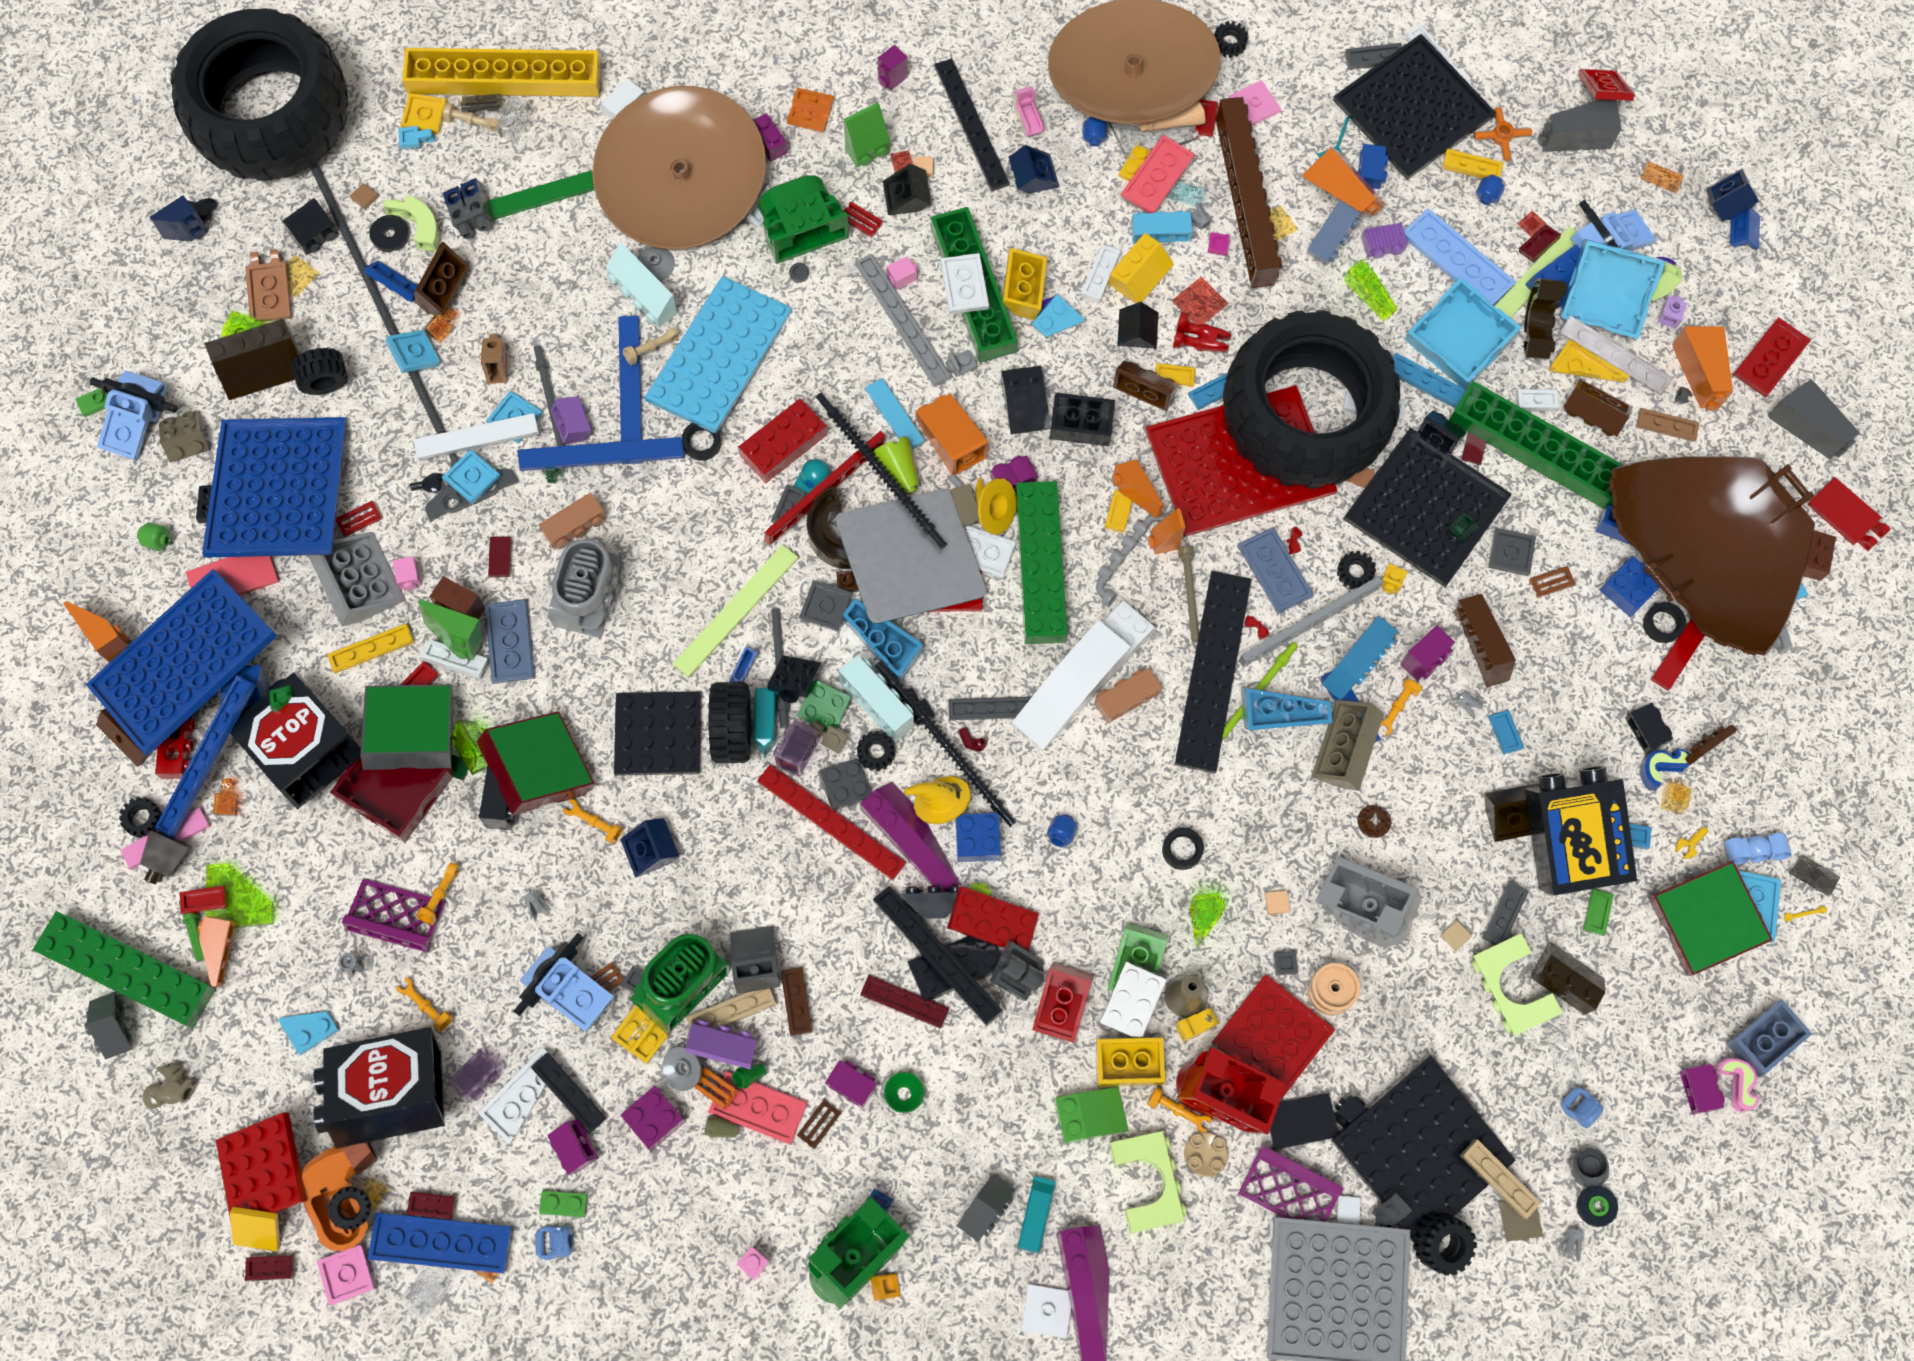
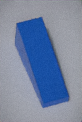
M745 646L729 682H744L760 652Z

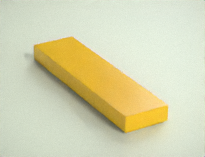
M405 623L328 653L327 656L334 674H337L415 642L408 624Z

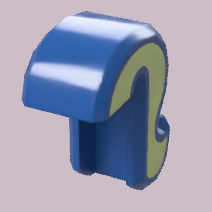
M1679 748L1675 749L1671 754L1664 750L1651 752L1641 762L1640 777L1643 784L1650 790H1657L1661 786L1660 771L1683 772L1690 766L1685 760L1690 753L1685 749Z

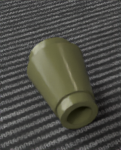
M713 1115V1117H707L704 1135H709V1138H736L738 1124Z

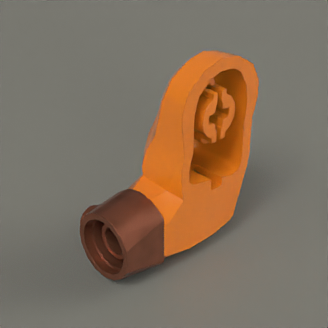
M369 1142L338 1149L334 1146L324 1150L300 1170L306 1196V1202H304L306 1213L316 1230L320 1243L329 1250L345 1251L355 1247L363 1239L368 1228L367 1220L355 1229L346 1230L337 1227V1225L332 1223L328 1215V1205L332 1196L337 1191L346 1187H354L350 1179L355 1173L359 1175L378 1161ZM353 1198L343 1200L340 1205V1212L346 1218L355 1217L360 1210L357 1200Z

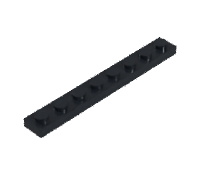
M950 58L935 63L934 68L991 192L1009 186L1008 178L953 59Z
M890 886L873 898V902L986 1027L1003 1013L999 1005Z

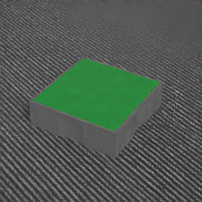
M452 684L365 686L361 740L363 770L397 769L403 767L419 769L451 768V728L453 725L454 709Z

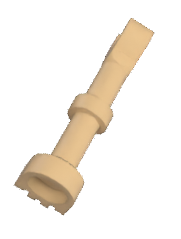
M448 103L444 107V122L451 123L454 118L466 121L468 124H478L497 133L501 128L499 125L500 120L485 119L475 116L472 112L455 110L454 105Z
M672 327L662 336L653 340L648 339L644 344L636 348L632 346L624 348L623 356H625L628 364L630 363L633 366L637 364L638 355L646 351H654L657 346L664 343L675 342L679 339L677 335L680 332L676 327Z

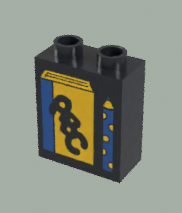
M1605 766L1580 769V779L1565 782L1563 773L1542 775L1538 777V787L1524 789L1539 890L1555 896L1637 881L1624 781L1622 778L1607 775Z

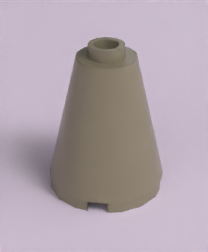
M1183 974L1174 977L1169 981L1164 992L1168 1009L1182 1018H1188L1202 1012L1208 1001L1205 985L1199 978L1193 975Z

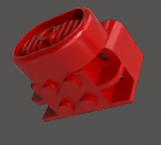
M1210 1047L1208 1051L1201 1052L1196 1059H1192L1182 1066L1176 1080L1177 1099L1187 1108L1216 1121L1227 1123L1247 1133L1269 1134L1286 1086L1285 1083L1261 1072L1259 1066L1251 1063L1247 1065L1242 1062L1243 1059L1233 1054L1227 1055L1213 1047Z

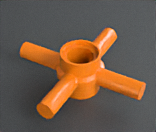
M1497 107L1494 109L1497 126L1493 131L1474 132V140L1492 139L1495 144L1501 146L1504 161H1509L1512 159L1509 142L1513 137L1532 136V128L1514 129L1511 123L1504 121L1502 108Z

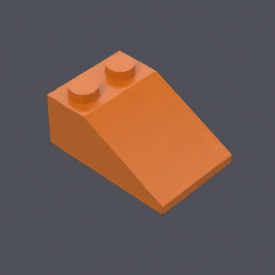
M68 601L63 602L94 649L108 662H111L129 645L128 643L131 640L117 624L112 625L106 619Z

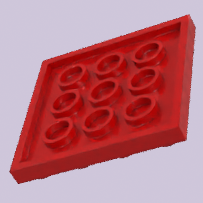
M1265 974L1212 1043L1225 1054L1239 1056L1243 1059V1063L1257 1065L1261 1068V1072L1285 1083L1286 1086L1281 1097L1282 1099L1335 1029Z
M282 1112L215 1140L229 1217L232 1207L279 1213L306 1202L289 1112Z

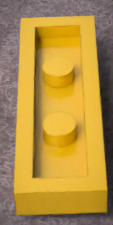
M1447 149L1442 169L1478 178L1489 175L1500 177L1503 162Z

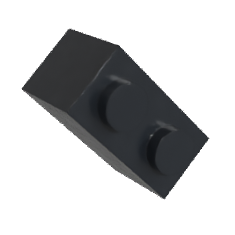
M1653 703L1634 710L1625 717L1645 754L1659 749L1673 740L1670 728L1665 725L1660 710Z

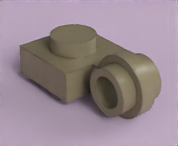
M813 721V723L809 724L808 733L816 738H820L821 735L824 736L821 744L838 754L841 753L850 734L834 725H830L826 731L824 729L825 725L818 721Z

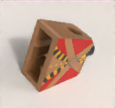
M496 333L490 334L489 338L482 340L481 365L487 384L507 383V352L503 339Z

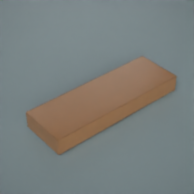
M1640 408L1636 428L1695 442L1700 422Z

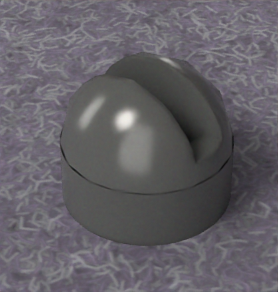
M1681 386L1676 392L1675 401L1681 404L1690 402L1688 397H1692L1691 391Z

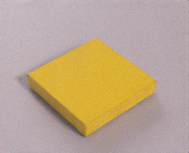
M409 93L400 127L418 126L420 131L431 129L432 134H439L443 121V110L448 102L447 99Z
M232 1207L230 1220L233 1245L278 1252L280 1248V1234L277 1213Z

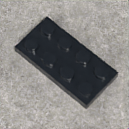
M970 936L945 946L976 981L992 975L1000 959L995 945ZM923 956L907 962L924 1002L953 991Z

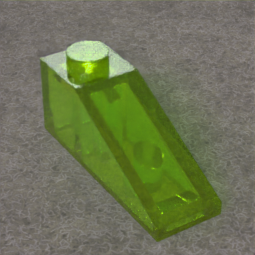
M1362 259L1347 270L1344 282L1383 322L1398 311L1376 273Z

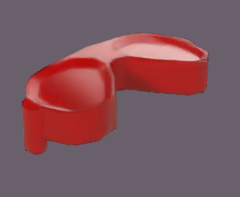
M1298 527L1291 528L1290 539L1286 540L1289 543L1290 555L1301 551L1297 538H1300L1303 533Z
M1246 616L1245 627H1257L1259 639L1269 636L1268 629L1262 625L1261 621H1257L1252 616Z

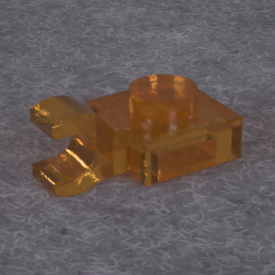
M450 307V309L447 308L444 315L435 314L424 327V330L437 342H442L453 328L449 322L456 316L457 312Z
M223 778L221 793H215L213 814L215 816H237L239 795L233 793L235 781H232V778Z

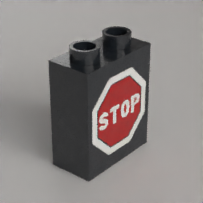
M294 672L286 679L273 683L268 693L255 704L245 707L230 733L297 810L361 758V747ZM290 685L293 688L290 701L279 711L273 712L270 709L269 691Z
M431 1027L323 1048V1067L316 1068L313 1072L315 1089L319 1096L323 1095V1105L314 1107L313 1117L317 1132L319 1134L328 1132L336 1149L445 1126L442 1052Z

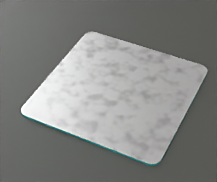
M940 489L911 496V501H915L914 505L919 506L918 510L922 509V514H926L925 518L930 519L929 522L936 526L935 530L947 543L944 549H940L930 535H926L923 532V527H919L920 523L915 522L916 518L913 519L912 514L908 513L909 510L904 509L905 505H901L902 501L893 500L842 512L836 516L835 523L868 619L872 623L879 624L980 599L985 596L986 587L953 496L949 490Z

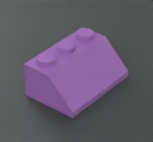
M697 1019L696 1022L691 1021L684 1045L686 1053L747 1069L751 1068L756 1045V1038L752 1037L753 1033L744 1030L736 1033L731 1031V1027L721 1024L717 1028L710 1026V1022L703 1019Z

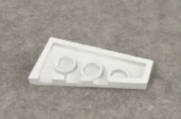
M543 1047L478 1112L509 1144L513 1141L546 1086L531 1069V1066L547 1053Z

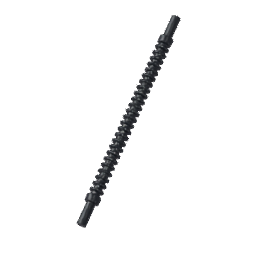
M822 392L819 393L816 399L826 409L828 417L834 419L833 423H837L838 428L841 427L840 431L844 432V436H848L847 440H851L852 445L855 444L854 448L859 449L858 453H862V458L869 462V466H873L872 470H876V475H880L879 478L884 479L883 483H887L886 487L891 488L890 492H894L895 497L898 496L897 500L902 501L901 505H905L904 509L909 510L908 513L912 514L913 519L916 518L915 522L920 523L919 527H923V532L926 535H930L940 549H944L947 543L935 530L936 526L929 522V518H925L926 514H922V509L918 510L919 506L914 505L915 501H911V496H907L908 492H904L903 487L900 488L901 484L896 483L897 479H893V474L889 475L890 471L885 470L886 466H882L883 462L879 461V457H875L876 454L871 453L872 449H868V444H864L865 441L861 440L860 435L857 436L858 432L854 431V427H850L851 424L849 422L846 423L847 419L843 418L844 415L840 414V410L836 406L833 407Z
M879 661L875 667L888 681L887 685L890 688H894L902 698L901 702L905 701L914 711L913 715L917 716V720H921L920 724L925 725L924 729L929 730L928 734L933 735L932 739H937L936 743L941 744L940 748L945 749L944 753L947 752L948 757H952L951 761L956 762L955 766L960 767L959 771L964 772L963 776H968L967 780H971V785L976 786L975 790L978 789L979 794H983L982 798L987 799L986 803L991 804L990 808L994 812L997 811L1009 827L1014 825L1016 821L1003 807L1004 803L1002 800L997 799L996 794H992L993 790L988 789L989 785L986 786L984 784L985 781H981V776H977L978 772H974V767L969 766L970 762H965L966 758L961 757L962 753L957 752L958 748H954L953 743L950 744V739H946L947 735H943V730L938 729L939 725L935 726V721L930 720L931 716L926 715L927 711L924 712L923 707H919L920 703L915 702L916 698L911 697L912 693L907 692L908 688L904 689V684H900L901 680L898 676H894L884 663Z

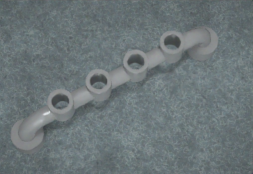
M1170 513L1166 515L1161 514L1160 518L1149 515L1144 521L1138 519L1132 528L1135 531L1132 536L1127 534L1123 538L1121 545L1124 547L1119 552L1115 549L1110 555L1109 560L1112 561L1108 567L1103 565L1099 569L1097 575L1100 578L1096 583V591L1102 598V604L1110 607L1117 597V593L1111 589L1107 592L1104 590L1106 582L1110 581L1114 572L1123 564L1129 552L1136 547L1139 539L1146 534L1149 526L1155 521L1161 522Z

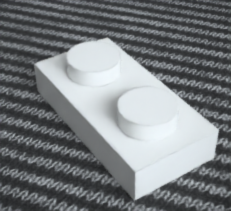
M1518 389L1516 392L1517 406L1526 411H1557L1559 409L1558 390Z

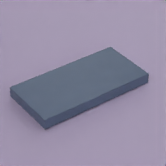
M1274 527L1237 545L1277 614L1314 596Z
M527 600L484 604L492 684L535 679Z

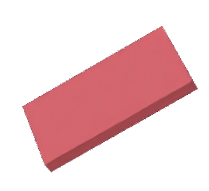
M1162 135L1121 192V197L1147 213H1156L1194 159L1195 154Z
M271 556L227 557L185 572L191 589L209 571L214 569L239 596L279 583Z
M725 1071L722 1080L737 1089L738 1093L726 1110L712 1101L708 1113L791 1145L808 1102L756 1082L746 1089L738 1088L733 1082V1073ZM719 1084L718 1088L730 1095L731 1091ZM716 1092L715 1097L724 1103L726 1099Z

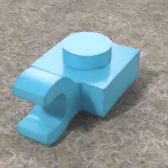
M418 126L398 128L399 146L401 149L421 147L420 142H435L431 129L420 131Z

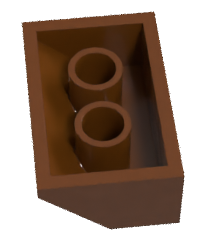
M441 242L414 291L415 303L430 315L445 314L470 267L445 242Z
M1124 360L1116 369L1113 388L1167 412L1177 393L1179 384L1170 378H1163L1157 375L1152 370H1145L1134 362Z
M1579 379L1563 408L1566 409L1569 415L1583 418L1586 424L1593 427L1595 425L1598 426L1606 435L1617 437L1630 417L1633 406Z

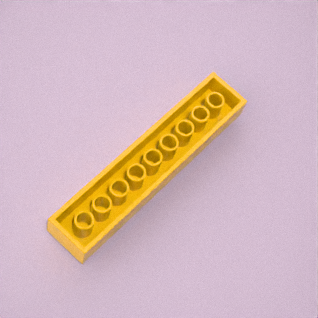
M405 48L402 82L407 94L599 97L601 61L598 50Z

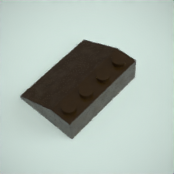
M286 318L204 343L211 363L229 400L295 380L291 363L300 353Z

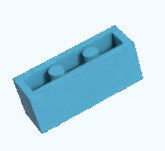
M1159 211L1156 213L1139 212L1132 214V243L1135 244L1144 233L1159 243L1191 241L1193 233L1191 212L1176 211L1165 213Z

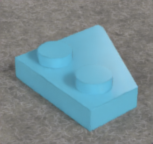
M1055 294L1030 324L1041 335L1048 337L1079 324L1085 319L1063 298Z
M327 1011L278 1019L300 1056L339 1031Z

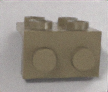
M188 411L174 418H166L159 423L160 444L169 462L210 450L209 444L201 430V420L198 411Z

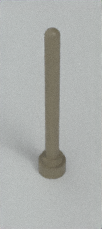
M1182 546L1178 548V557L1181 558L1184 566L1191 640L1198 642L1199 629L1191 563L1195 552L1193 546Z

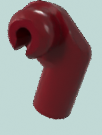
M968 727L958 730L966 749L975 752L984 750L986 747L985 739L972 738Z

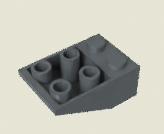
M773 926L730 932L731 965L736 993L780 987Z

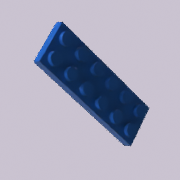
M376 1213L368 1260L505 1274L513 1227Z

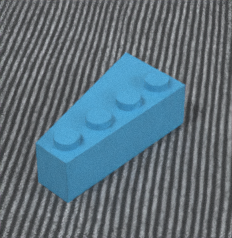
M854 599L843 613L846 625L879 661H882L894 676H898L902 681L924 651L923 644L890 621L879 624L872 623L868 619L864 604L857 599Z
M1378 616L1321 685L1338 699L1342 700L1355 684L1359 686L1367 677L1364 673L1367 672L1369 674L1377 665L1374 660L1376 659L1379 662L1385 655L1386 651L1383 649H1389L1396 640L1393 637L1398 630Z
M1241 687L1244 728L1247 730L1332 723L1331 702Z

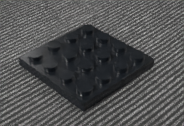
M700 691L616 693L614 775L700 774Z

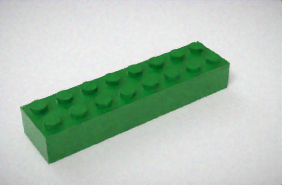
M968 206L931 216L930 229L941 258L980 254L989 309L961 313L979 363L1016 353L1018 340L1005 305L1002 302L1001 294Z
M1057 481L1016 483L1015 495L1024 645L1066 643L1067 622Z
M58 911L54 913L32 949L191 1029L195 1027L215 992V989Z

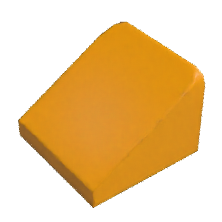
M897 1273L876 1276L871 1279L874 1301L901 1296Z

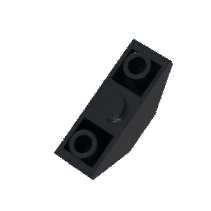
M937 885L928 886L927 889H919L918 886H908L906 890H901L902 899L924 919L947 918L952 912L958 888L962 885H950L949 889H940V886Z

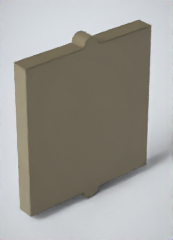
M1506 1201L1498 1202L1506 1242L1515 1240L1527 1241L1529 1238L1543 1237L1537 1208L1528 1219H1523Z

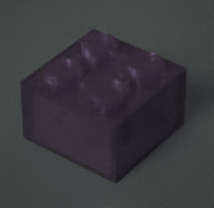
M794 719L792 725H787L783 734L785 738L782 743L777 744L773 754H775L777 768L800 779L819 743L817 730Z

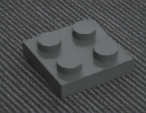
M1495 528L1488 568L1529 576L1536 536Z
M813 580L799 619L839 633L843 622V613L848 608L853 594L852 592Z
M858 758L818 771V776L832 811L861 803L872 793Z

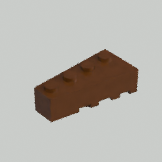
M1478 594L1458 600L1455 616L1461 622L1486 688L1510 681L1516 659L1483 595Z

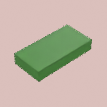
M1597 889L1591 890L1583 930L1601 936L1606 934L1614 894Z

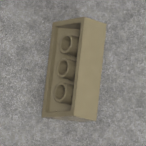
M1336 700L1332 712V723L1328 724L1312 777L1343 789L1359 791L1384 713L1372 703Z

